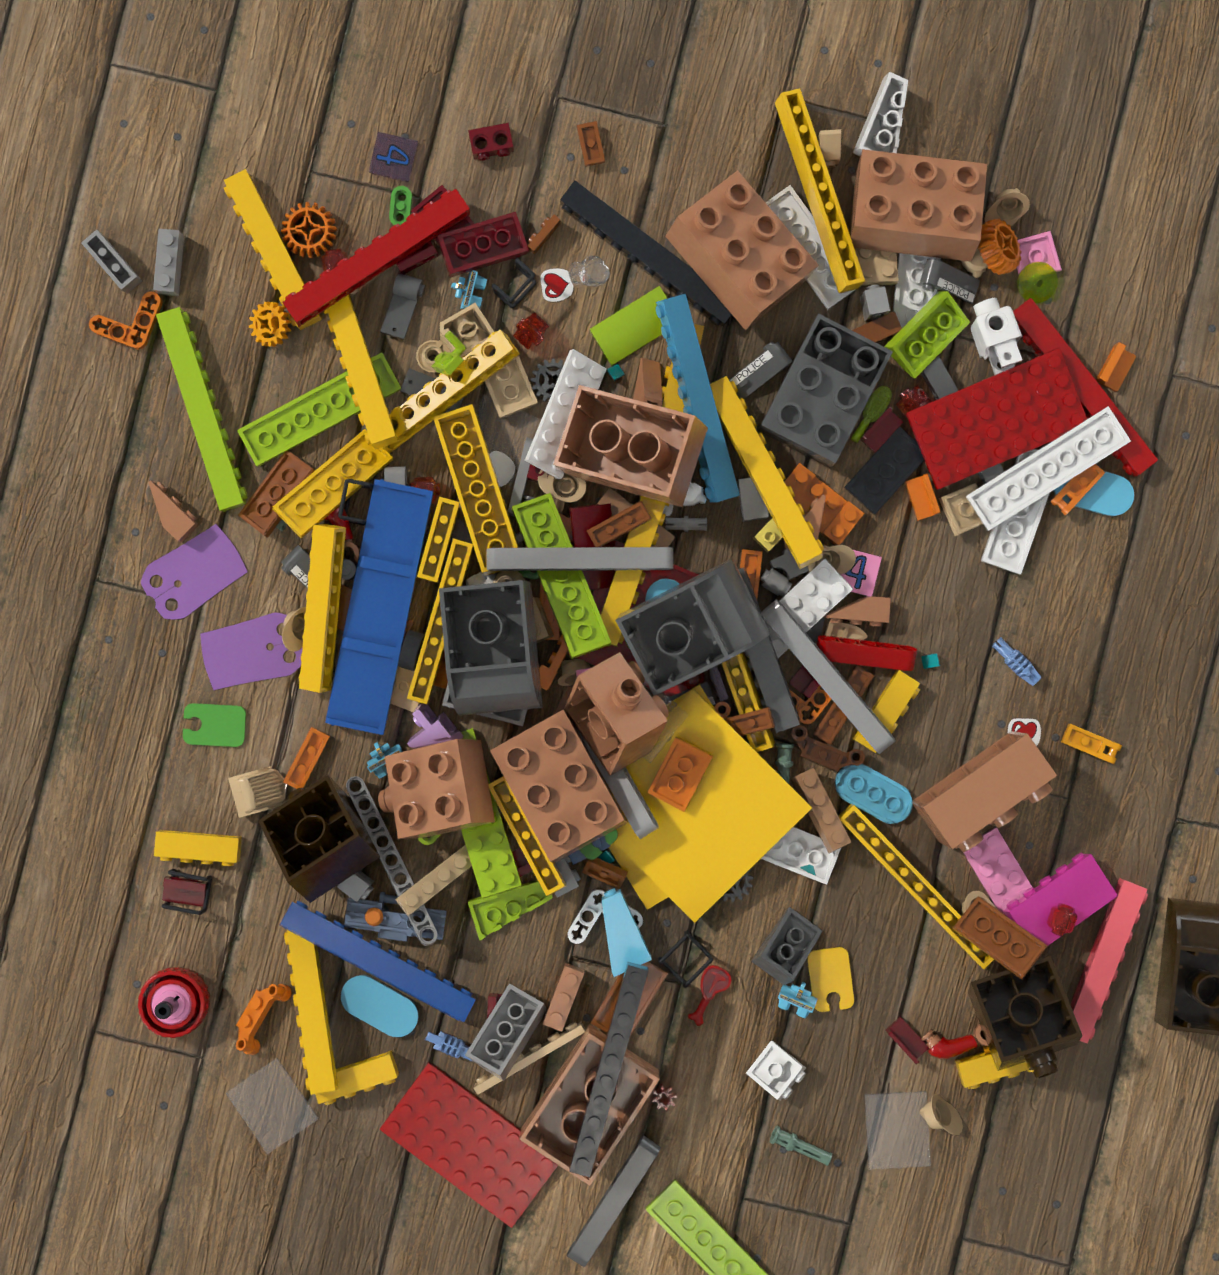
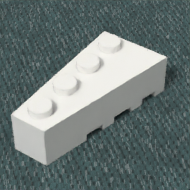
M891 72L883 78L854 148V154L861 156L862 149L897 153L908 86L907 79Z

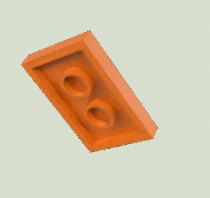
M675 737L647 793L685 812L713 755Z

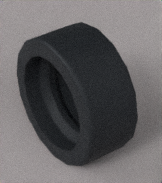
M412 630L408 631L401 649L399 667L415 671L425 634Z

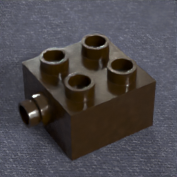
M329 775L308 788L295 789L289 794L286 803L258 820L287 883L309 903L380 858L350 797Z
M1051 956L1037 960L1023 979H1020L1011 971L1005 970L970 983L968 994L997 1071L1026 1062L1029 1070H1034L1033 1073L1036 1079L1058 1072L1057 1065L1054 1063L1057 1061L1055 1052L1077 1045L1083 1035Z

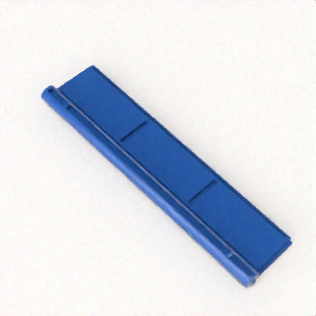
M384 479L374 480L325 723L331 724V726L337 725L384 735L434 491L386 482Z

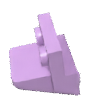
M421 703L412 713L414 722L419 727H423V729L413 735L407 744L411 748L416 749L463 738L462 733L456 729L444 712L437 717L427 704Z

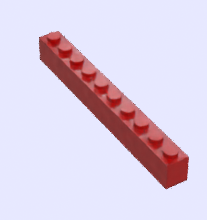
M457 189L453 191L447 190L436 202L431 201L427 203L421 212L412 213L406 218L407 221L401 225L396 224L389 229V233L384 236H377L372 240V244L366 248L364 246L360 247L354 252L355 255L349 259L344 258L340 260L334 269H327L314 282L311 280L302 286L303 289L299 292H292L287 295L283 304L298 327L433 240L437 235L442 234L471 215L470 208Z
M1029 298L1015 309L1013 313L1022 334L1021 338L1027 346H1031L1034 349L1035 357L1060 348L1087 419L1109 406L1131 442L1112 453L1116 459H1120L1124 464L1123 469L1125 472L1135 477L1158 461L1153 452L1033 299Z

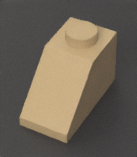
M841 129L820 131L817 140L827 168H833L839 164L841 157Z

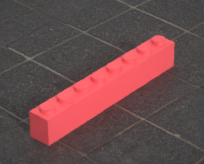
M1119 878L1115 888L1118 896L1109 903L1070 1003L1083 1035L1080 1041L1087 1044L1089 1039L1091 1040L1095 1034V1023L1102 1016V1005L1109 998V987L1111 982H1114L1117 977L1118 970L1116 969L1119 962L1121 963L1125 957L1124 949L1126 943H1129L1133 936L1131 930L1133 925L1139 921L1140 907L1145 904L1148 897L1146 888Z

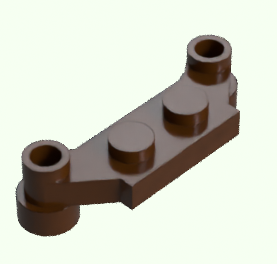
M798 725L791 729V737L796 741L801 751L800 756L839 772V769L852 764L858 766L865 760V754L860 749H852L850 752L845 753L808 737V731L803 725ZM800 729L802 734L797 737L795 731ZM854 753L858 754L857 760L852 759Z

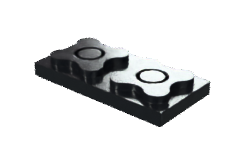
M898 427L844 488L875 515L924 461L917 441L901 427Z

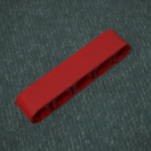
M820 635L817 639V646L830 662L904 671L914 670L917 649L912 646Z

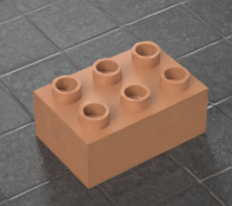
M862 149L856 170L850 225V237L854 248L971 262L981 240L987 164Z
M738 170L680 214L665 236L745 330L804 284L819 266Z
M579 385L553 465L569 476L683 507L708 427L695 415Z
M564 709L490 750L550 862L557 863L628 823L571 718Z
M1011 731L912 800V804L938 842L951 849L960 848L962 852H966L984 839L979 830L988 824H995L999 828L1013 820L1018 815L1013 806L1022 800L1028 799L1032 804L1036 803L1051 793L1053 789L1048 782L1057 775L1028 734Z
M590 1024L522 1126L519 1140L568 1172L607 1036ZM627 1048L590 1178L570 1172L589 1186L660 1080L659 1069Z

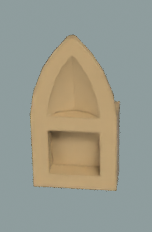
M828 619L825 631L826 636L864 640L868 637L861 628L850 624L848 621L830 623V619Z

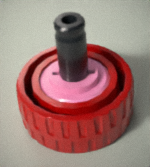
M177 966L162 969L153 974L141 988V993L138 996L139 1016L147 1028L156 1035L165 1038L185 1036L198 1028L208 1014L210 1006L208 987L202 977L188 968Z

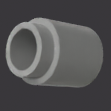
M773 568L770 571L766 569L760 578L762 581L761 586L776 596L784 597L792 585L787 577Z

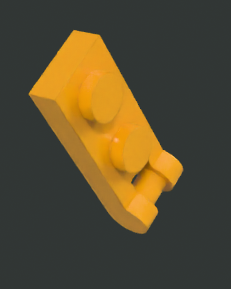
M1069 723L1061 740L1063 744L1111 764H1115L1117 760L1115 756L1122 747V745ZM1106 746L1110 747L1108 754L1103 753Z

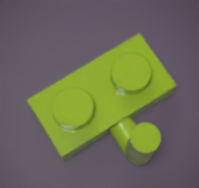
M448 331L444 337L455 349L452 353L445 351L438 354L434 359L435 363L431 367L438 373L451 375L464 361L460 355L466 348L451 331Z

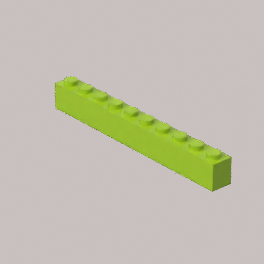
M180 307L156 314L219 510L225 512L246 505L245 499L248 498L245 487H241L239 482L242 477L238 467L235 468L233 460H235L232 448H228L226 442L229 440L225 428L222 429L220 421L223 420L220 410L215 408L214 401H216L213 390H209L207 384L210 379L207 371L203 370L201 365L203 362L200 350H196L194 344L197 343L195 333L190 331L188 326L191 323L187 311L184 312Z

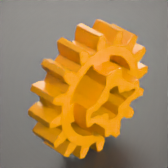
M277 302L258 304V310H252L254 317H249L253 321L249 328L254 330L251 336H257L255 341L262 343V346L276 347V344L282 345V339H288L286 332H291L288 324L292 322L287 320L289 312H283L285 307L279 306Z

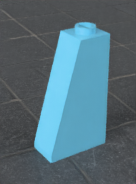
M613 888L604 893L605 896L602 897L601 901L611 969L615 977L625 972L627 962L642 965L652 960V957L621 889L616 891Z

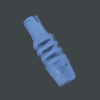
M1002 637L997 640L1001 646L996 642L992 645L1005 658L1004 663L1030 685H1035L1041 679L1040 674L1033 667L1032 663L1019 650H1013Z
M440 1031L439 1035L428 1032L425 1040L435 1044L433 1049L455 1058L463 1057L472 1061L465 1056L470 1047L465 1045L463 1040Z

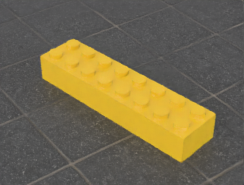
M473 404L434 416L433 419L481 572L484 576H488L500 571L487 570L486 549L519 548L476 410Z

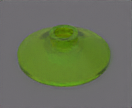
M1044 262L1028 264L1021 270L1017 280V288L1020 295L1025 300L1032 298L1035 303H1041L1051 298L1058 286L1056 271L1052 266ZM1039 280L1043 281L1041 287H1037V282Z

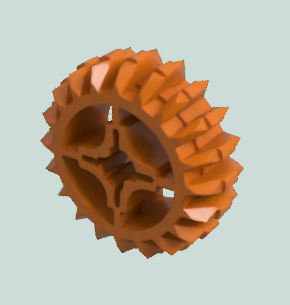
M306 202L305 208H303L298 203L299 210L296 211L292 207L290 210L293 214H285L288 221H282V225L287 227L281 229V233L286 234L282 239L284 242H288L286 245L288 249L293 248L292 252L294 254L300 251V256L304 258L307 252L308 257L312 258L313 252H315L317 257H320L319 250L322 249L327 253L328 250L325 246H333L330 239H336V235L331 232H336L337 227L331 225L336 223L334 218H330L332 215L330 211L325 212L326 208L324 206L318 209V204L314 203L311 208L310 203ZM312 215L320 217L324 221L325 226L314 224ZM304 217L302 224L295 225L300 218ZM310 224L313 230H310V234L308 236L306 230H308ZM293 234L304 236L307 245H302L295 241ZM318 235H323L321 240L314 244V239Z
M1001 219L989 220L982 225L981 240L977 248L980 251V256L983 258V263H986L987 268L998 275L1012 272L1020 265L1022 260L1020 256L1022 251L1019 248L1018 237L1014 234L1015 231H1012L1011 226Z

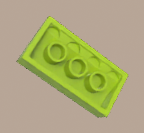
M660 286L590 328V333L611 366L662 335V323L656 314V302L667 299Z
M938 291L884 347L893 351L892 358L912 378H916L970 321L948 291Z

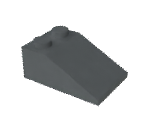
M789 907L761 944L751 962L783 985H786L796 978L821 935L822 930Z

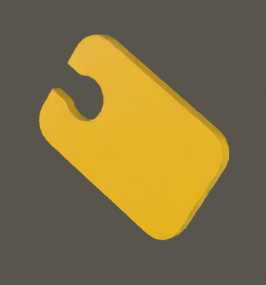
M834 947L811 951L807 957L812 996L818 998L815 1009L819 1012L830 1011L826 997L831 992H836L840 995V1010L851 1008L854 1004L849 955L846 949Z

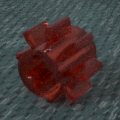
M661 1084V1089L653 1090L656 1097L651 1099L652 1102L658 1103L657 1110L663 1107L667 1112L670 1105L675 1107V1102L672 1099L676 1098L677 1094H671L672 1086H669L667 1089ZM662 1094H666V1102H663V1099H661Z

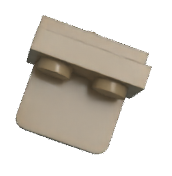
M272 766L228 778L239 818L279 807L285 800L287 784L283 783V776L278 770L272 769Z

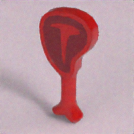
M709 965L703 971L700 980L702 999L696 1011L687 1015L690 1020L695 1021L697 1026H701L704 1023L703 1014L709 1002L717 993L726 990L731 985L732 979L728 971L717 965Z

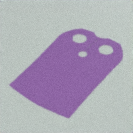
M215 524L190 541L150 563L142 576L141 585L147 596L155 599V608L164 619H182L248 571L235 546ZM153 575H159L163 579L162 585L158 588H154L150 584V578ZM176 580H180L182 583L179 588L174 586ZM170 598H174L178 602V608L175 611H169L165 607L166 601Z
M271 613L200 634L203 660L213 690L288 676L300 668L303 647L299 651H295L296 659L294 662L287 663L283 659V654L288 649L284 646L282 636L277 633L276 628L280 623H284L287 615ZM272 643L274 645L273 650H267L266 645Z

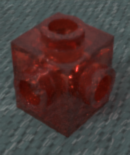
M534 312L526 319L522 318L516 325L517 331L513 337L528 350L533 345L538 346L545 339L543 334L549 325Z
M916 385L912 390L907 388L899 395L901 400L896 405L906 415V412L932 401L926 392Z

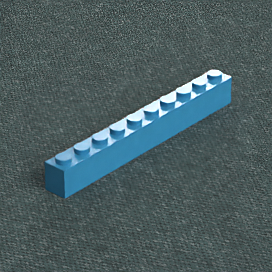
M686 294L656 302V314L661 319V332L667 341V354L673 363L672 373L678 382V395L684 404L683 412L695 415L708 427L698 457L701 467L699 469L700 476L706 485V497L710 502H720L739 496L738 486Z

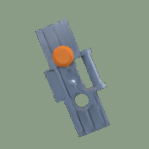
M381 892L379 902L363 899L356 902L352 898H348L345 927L372 930L378 932V938L408 942L409 936L417 937L406 913L390 912L388 909H384V903L398 904L395 900L398 896L386 895L385 892ZM426 908L436 928L437 939L443 940L447 911ZM415 912L413 916L420 917L422 921L425 919L422 912ZM426 930L422 933V937L433 939L434 934L432 931Z

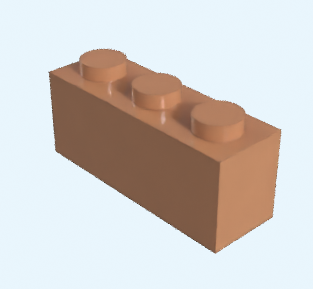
M565 962L543 1019V1025L562 1032L584 976V969Z

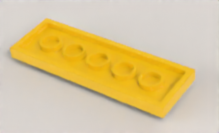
M366 429L360 432L272 507L278 516L300 538L311 531L313 525L319 524L340 506L346 479L368 482L393 461V457L382 447L375 450L372 444L368 445L364 435L367 432ZM348 483L345 501L363 485Z

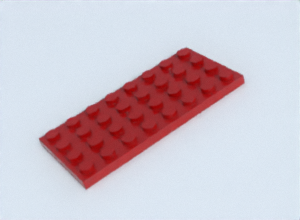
M1060 348L906 412L936 490L1056 440L1087 420Z
M428 1062L379 1129L511 1228L558 1166L519 1140L521 1129L431 1062Z

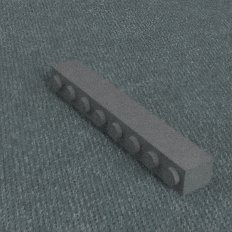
M746 568L738 569L759 612H761ZM768 635L765 639L747 649L749 658L746 660L750 671L754 670L756 678H753L757 690L761 689L763 697L760 698L763 708L770 707L775 724L774 728L777 733L798 726L801 721L770 635Z

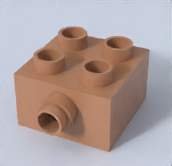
M620 652L578 675L564 707L610 776L651 753L668 721L666 718L669 715L664 701L657 695L651 697L642 685L645 682V678L639 666L634 661L627 663Z
M454 739L385 756L389 786L379 792L378 802L383 812H392L394 814L398 839L425 838L495 822L481 740Z

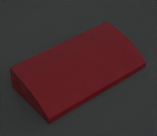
M516 211L437 235L450 278L527 255L529 251Z
M611 503L569 508L573 548L595 547L587 530L612 517ZM613 540L603 547H615V541ZM582 570L590 590L610 587L616 571Z

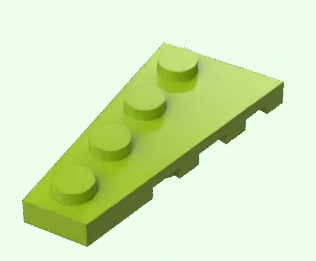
M535 880L522 884L523 886L484 899L478 897L468 900L479 940L484 939L492 932H496L509 922L515 921L526 912L532 911L551 900L553 896H546L539 881Z

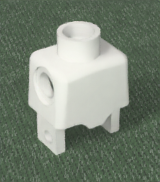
M990 298L974 305L977 318L971 325V332L980 358L983 357L984 360L989 358L994 375L1015 367L1014 363L1022 361L1017 342L1022 337L1012 308L1009 306L1000 308L997 298ZM998 362H1000V365H1001V368H1002V369L998 368V366H997V363H998Z

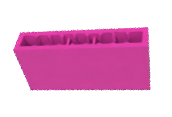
M1079 853L1072 858L1073 862L1058 867L1055 870L1056 874L1041 879L1039 881L1040 885L1024 891V896L1019 900L1014 899L1006 905L1007 908L1002 911L1004 915L1047 946L1118 896L1091 854Z

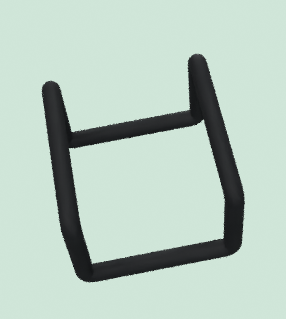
M518 258L515 259L516 267L528 279L510 298L496 284H492L494 293L510 308H515L536 285L535 273ZM530 282H532L531 285L521 294V296L513 304L510 303L518 297V295L528 286Z
M346 479L338 517L341 520L349 521V523L365 525L366 521L363 519L343 516L344 509L346 515L348 514L351 498L350 496L345 503L348 483L363 485L362 488L373 489V484Z
M174 868L169 870L168 874L171 877L179 876L208 881L202 910L197 911L170 906V902L167 901L162 904V908L196 915L205 913L212 876L202 877L176 872Z
M685 931V935L662 958H658L659 964H663L682 983L683 988H687L713 961L712 955L688 931ZM689 938L709 960L685 982L665 960Z

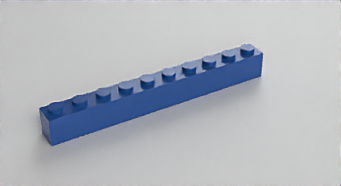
M300 901L290 904L279 926L460 1022H465L476 1000L471 997L472 993L465 989L459 991L453 988L455 984L446 979H443V981L436 979V974L427 969L424 972L417 969L418 964L408 959L406 962L399 959L400 955L392 950L386 952L380 949L382 945L373 940L370 942L363 940L362 934L354 930L351 933L344 930L345 925L335 920L333 923L326 920V915L319 911L313 913L307 910L309 906Z

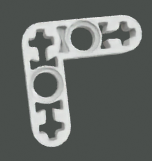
M593 890L568 930V938L572 943H582L601 912L603 913L602 902L594 903L595 898L593 896L594 894L598 896L600 893L604 897V890ZM629 906L632 915L638 916L637 920L639 923L637 926L640 928L643 923V917L641 913ZM584 911H591L594 915L593 920L585 922L582 919V913ZM577 921H580L582 925L588 926L587 930L584 927L582 928L581 938H573L572 930L577 931L580 924H576Z

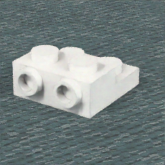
M770 1041L746 1074L777 1100H782L783 1098L786 1100L793 1092V1089H791L795 1082L800 1083L805 1077L806 1073L803 1071L806 1067L774 1041Z

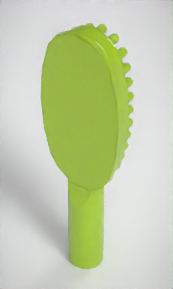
M881 386L872 393L863 410L864 418L851 440L858 443L869 424L876 421L884 413L892 397L890 388Z

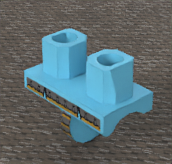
M472 270L469 273L466 286L464 285L466 278L463 277L459 278L458 283H452L451 288L456 290V298H461L462 292H464L460 309H465L473 303H476L479 308L481 306L482 297L472 294L474 288L484 291L487 279L477 275V271Z
M379 742L374 743L376 750L370 752L373 759L367 762V768L370 773L374 772L379 779L386 776L385 756L402 752L400 744L390 748L388 743L383 746Z
M804 982L801 983L800 987L794 984L791 987L783 985L778 996V1007L789 1010L792 1004L798 1007L796 1014L806 1018L810 1012L813 1013L818 998L811 996V992L804 989L806 985Z

